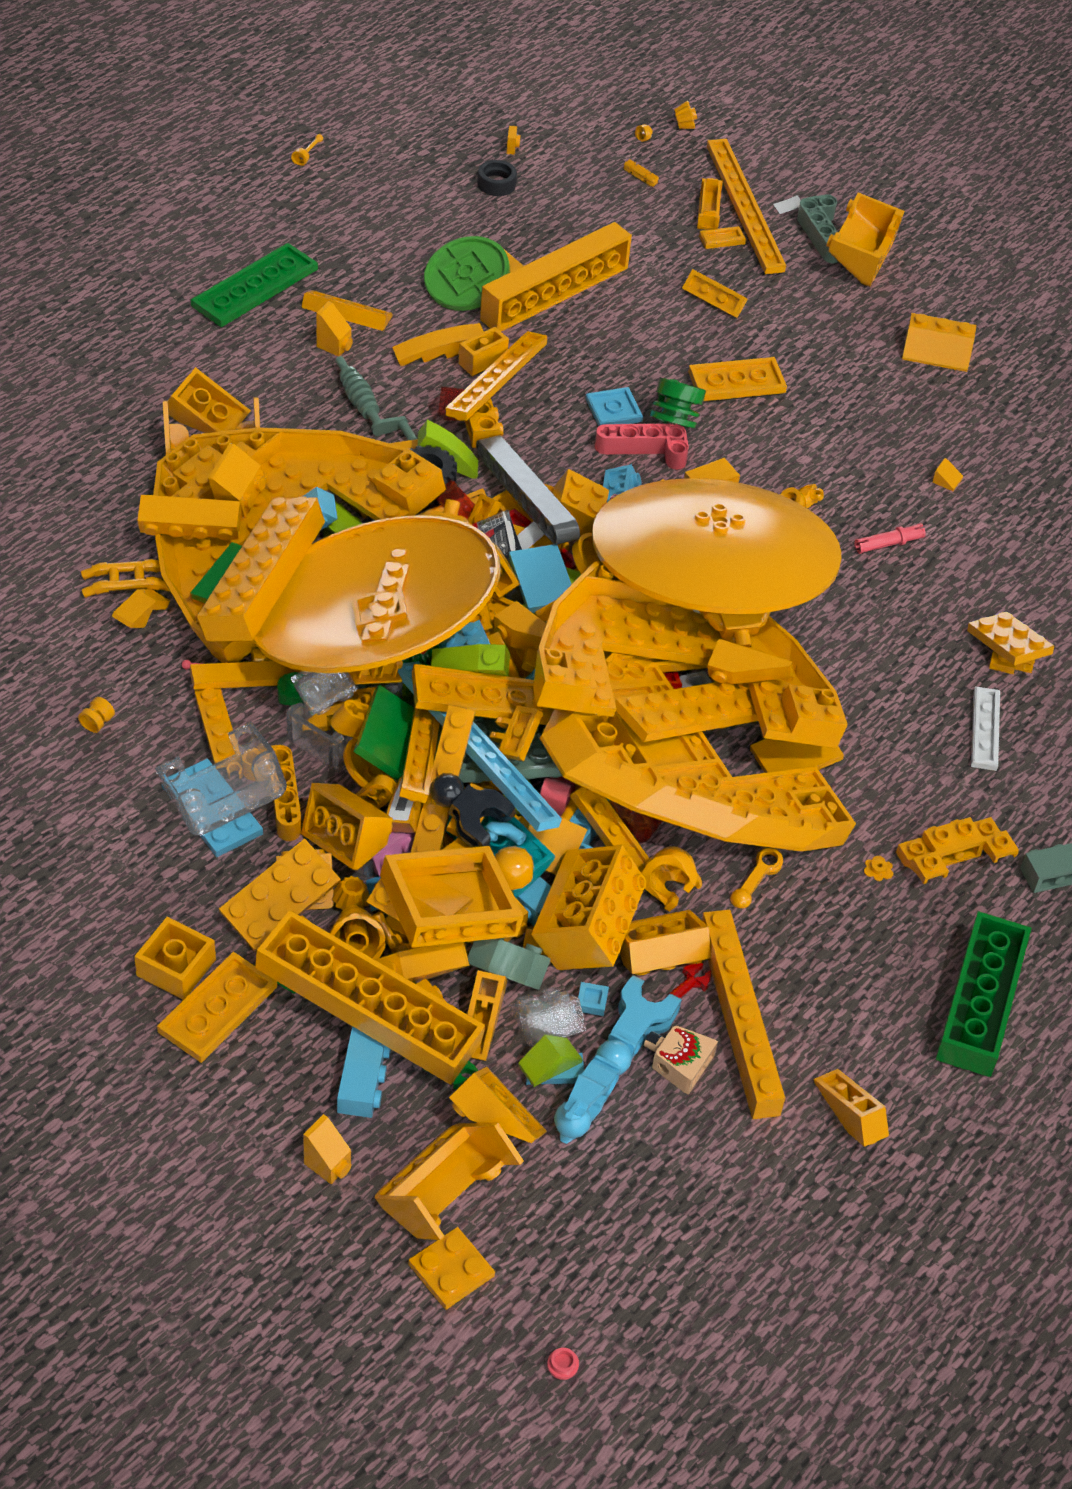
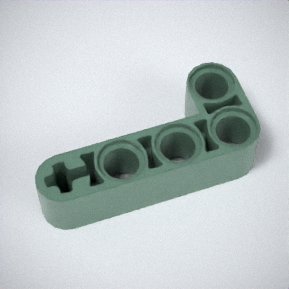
M828 194L803 198L800 200L797 215L799 224L826 262H839L828 252L829 247L826 246L830 235H835L838 232L831 222L834 219L837 199Z

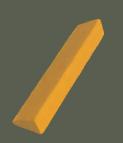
M314 290L304 293L302 308L318 312L330 301L346 321L381 331L385 329L393 316L391 312Z

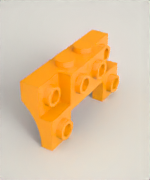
M969 817L962 820L956 819L948 824L938 827L932 826L924 830L921 838L898 844L896 854L902 864L912 869L922 883L926 884L928 879L941 875L943 878H946L949 873L946 866L979 857L982 850L988 854L993 863H996L999 858L1008 855L1016 857L1019 849L1007 830L1000 831L992 817L975 822Z

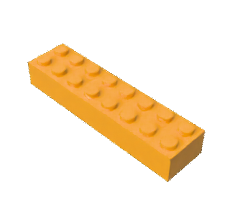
M613 222L482 286L480 320L490 329L496 327L502 332L628 269L632 235L616 222Z
M278 497L272 499L197 615L206 641L254 640L325 523L317 497Z
M291 910L287 912L257 949L255 966L257 970L452 1085L482 1042L485 1030L483 1023Z

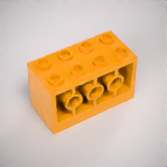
M616 845L566 851L531 933L546 956L551 958L550 961L557 970L614 967L647 883L624 846Z

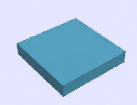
M629 387L586 394L585 399L598 427L604 424L643 422V415Z

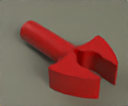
M695 963L683 967L682 974L686 976V980L669 994L682 998L693 988H701L705 992L709 986L711 970L704 976L695 978V974L702 970L703 963Z

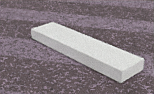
M975 686L973 696L971 767L997 771L1000 690Z

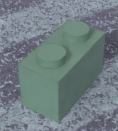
M1072 843L1058 844L1051 848L1035 849L1025 853L1020 869L1033 893L1072 885Z

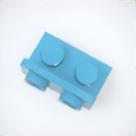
M632 464L605 470L603 487L609 489L607 502L615 496L642 484L639 473L635 472Z

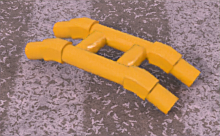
M154 559L120 563L102 562L81 571L84 580L109 573V581L101 580L93 583L91 586L82 588L85 598L95 594L118 590L146 588L169 592L170 590L161 578L146 577L145 579L144 571L161 572L159 561ZM119 572H134L135 579L120 580Z

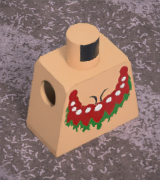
M674 1026L666 1038L651 1031L644 1042V1046L655 1052L652 1068L689 1095L714 1058L718 1041L685 1028Z

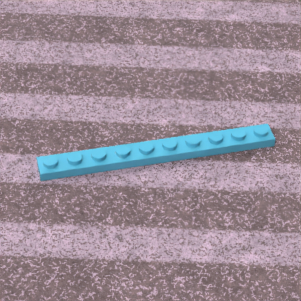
M419 661L403 663L402 668L398 669L402 682L413 694L412 668L414 664L422 665ZM428 710L443 726L447 712ZM473 721L466 753L537 832L558 828L562 818Z

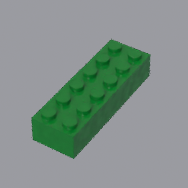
M980 911L977 912L935 1060L991 1078L1000 1054L1031 927Z

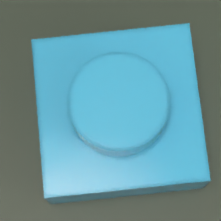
M581 982L576 1011L604 1016L609 987Z

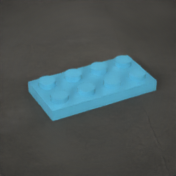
M208 758L161 780L164 790L216 858L263 835L261 825Z

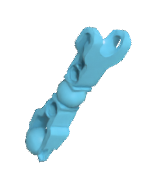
M632 976L621 991V1000L618 1006L621 1017L609 1034L608 1041H605L598 1047L593 1060L588 1064L584 1072L578 1076L568 1101L564 1102L556 1110L554 1122L557 1131L560 1133V1141L567 1144L583 1136L589 1130L591 1122L600 1113L604 1103L618 1082L619 1075L628 1070L633 1057L637 1054L649 1033L653 1031L661 1034L670 1029L679 1013L681 998L669 994L662 1002L654 1003L647 1001L642 997L644 980L636 976Z

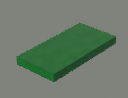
M379 685L374 690L353 751L397 781L403 776L414 707Z

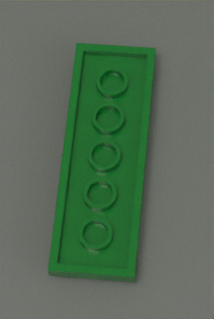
M286 243L192 298L191 307L218 326L223 327L317 271L318 262L291 244Z

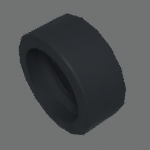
M489 160L480 165L477 184L482 192L491 196H505L515 190L517 171L511 163L503 160ZM490 176H501V177H504V178H506V179H503V180H494V179H491V178H489V177H490Z

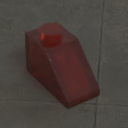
M441 386L438 414L443 416V420L457 422L454 417L446 416V407L465 389Z

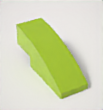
M426 420L418 432V446L426 447V445H431L434 448L436 446L440 447L442 451H448L449 455H453L455 462H457L458 473L472 479H477L478 460L472 451L454 434Z

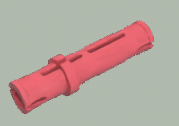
M921 523L905 528L902 526L896 527L893 531L855 539L854 546L855 549L860 548L857 552L862 554L896 544L900 546L905 545L908 541L924 538L926 535L925 528H921L923 527Z

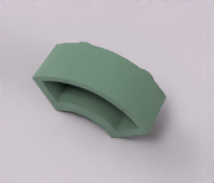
M505 938L473 942L468 955L470 965L497 975L506 976L507 979L534 989H540L551 958L541 955L543 949L530 944H526V947L522 948L504 941Z

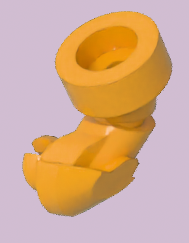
M808 484L800 489L790 487L781 493L784 494V497L806 508L811 507L814 503L824 498L823 490L817 488L816 484Z

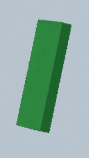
M234 542L230 543L190 592L192 599L206 603L242 545Z

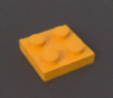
M456 1227L441 1240H437L410 1258L408 1262L411 1269L445 1310L495 1276L494 1269L459 1227Z

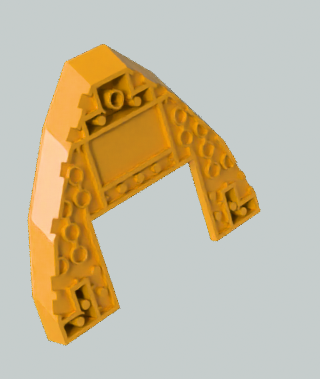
M258 427L193 434L157 462L153 495L215 500L208 477L229 443L235 444L261 465L264 477L266 478V485L260 491L254 506L249 509L246 516H241L239 539L221 540L214 537L199 539L194 536L185 535L181 537H173L169 534L155 535L161 576L192 630L212 655L222 663L239 662L252 649L257 647L255 641H206L197 618L205 603L192 599L190 592L231 542L243 546L272 499L278 497H302L315 487H318L325 491L330 490L375 521L392 517L415 516L446 490L442 470L406 447L344 431Z
M598 560L552 606L537 650L533 686L536 706L614 717L617 708L604 651L708 666L718 639L736 644L735 637H721L720 632L716 631L701 613H696L693 609L660 601L628 586ZM769 616L766 624L760 628L758 633L750 635L752 646L749 648L792 661L793 674L791 678L747 683L763 737L837 748L848 724L836 690L800 643Z
M604 651L615 701L618 698L673 690L663 672L708 668V666ZM554 709L540 737L541 742L564 778L632 811L722 841L802 852L844 845L856 825L816 766L732 777L702 731L643 742L617 712H615L614 717Z

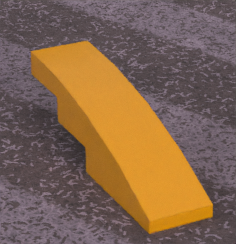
M480 323L459 325L414 337L392 348L400 366H405L421 357L424 362H428L443 354L447 358H452L459 354V343L484 331Z

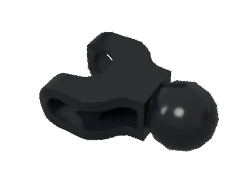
M442 773L431 783L430 793L432 799L439 806L444 808L450 807L448 814L455 819L458 837L470 847L490 845V834L480 824V818L490 816L506 823L516 814L515 806L498 791L492 789L476 790L470 785L464 788L462 780L452 773Z

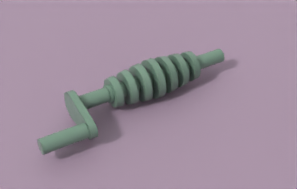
M343 356L337 357L335 362L341 370L339 377L347 397L365 419L371 420L373 423L371 427L373 434L379 436L401 429L407 440L417 439L405 416L380 419L378 415L379 406L370 385L355 367L348 366Z

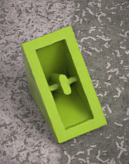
M545 1034L520 1060L518 1066L532 1086L535 1087L582 1063L583 1059L568 1038Z

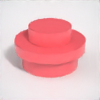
M558 1348L549 1355L547 1368L553 1377L567 1380L577 1373L579 1360L572 1350Z

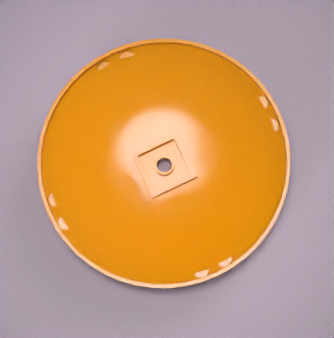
M688 478L663 480L640 485L608 501L598 512L593 523L592 541L595 552L604 566L618 579L639 592L660 601L704 612L757 614L798 606L812 600L828 589L835 581L841 564L839 542L830 527L820 517L787 497L759 487L732 481Z
M439 516L392 517L363 523L334 533L310 546L255 636V644L268 658L283 666L315 673L354 672L404 660L451 637L473 620L491 599L500 578L501 568L497 550L490 538L476 527L459 520ZM395 549L406 550V555L400 560H395L392 557V551ZM386 562L409 565L404 590L399 585L392 589L377 592ZM397 591L399 600L397 612L388 614L382 619L373 618L368 620L370 611L373 612L372 605L378 602V600L374 601L375 595L383 592ZM393 618V625L387 640L362 643L361 638L366 624Z

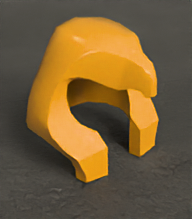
M675 846L666 847L654 854L641 873L647 881L645 890L665 905L664 908L669 912L678 905L679 898L675 892L666 889L665 883L667 881L685 884L683 890L690 893L694 886L697 889L702 887V880L697 873L692 856L687 851Z

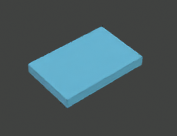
M553 544L509 552V560L520 583L519 589L525 607L532 613L557 600L572 585L558 545Z

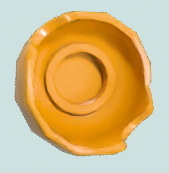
M510 846L502 848L495 854V858L511 890L523 888L532 881L534 864L532 856L526 849Z

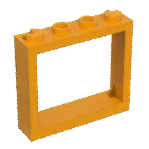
M490 846L385 855L380 877L411 948L518 936L524 915ZM481 870L499 910L421 918L403 877Z

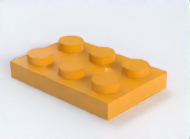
M1001 612L997 615L968 623L967 631L1014 666L1053 654V644L1008 612Z

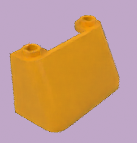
M857 193L855 199H850L846 211L849 213L842 228L835 235H830L826 246L829 247L828 252L862 284L871 287L893 245L905 211Z

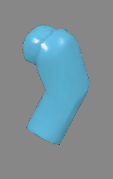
M490 822L486 825V831L490 834L491 841H496L498 836L502 835L517 845H521L526 839V834L510 823Z

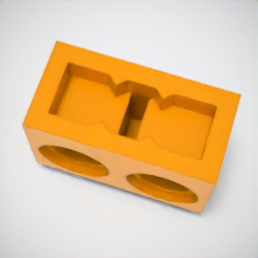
M491 398L467 421L464 420L472 448H476L477 440L498 435L503 436L502 422H498V408L493 406Z

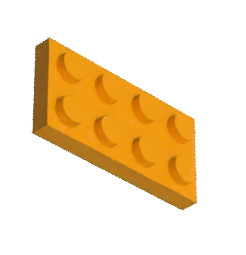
M775 357L689 365L688 373L693 386L706 390L704 401L786 393L787 385Z
M304 838L221 906L219 912L252 950L256 952L289 910L300 916L340 883L341 879Z
M233 951L157 1026V1032L202 1063L277 988V981L257 970L253 964Z

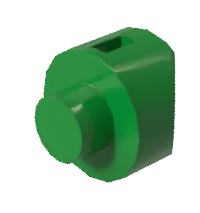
M298 672L284 674L277 682L279 703L299 707L309 705L312 700V683L309 677Z

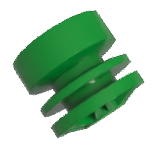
M660 377L656 392L665 396V400L653 401V405L662 407L661 412L651 410L650 416L665 424H679L684 428H696L697 422L688 420V416L699 417L700 414L692 410L691 405H702L706 390Z

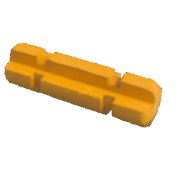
M631 159L625 161V171L643 182L646 181V184L651 187L658 184L659 177Z

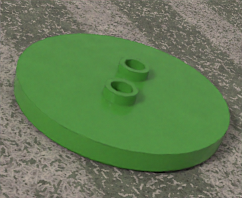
M479 236L462 237L445 244L432 255L425 268L424 282L430 297L439 305L455 311L473 310L481 307L482 286L510 273V263L505 250L497 242Z

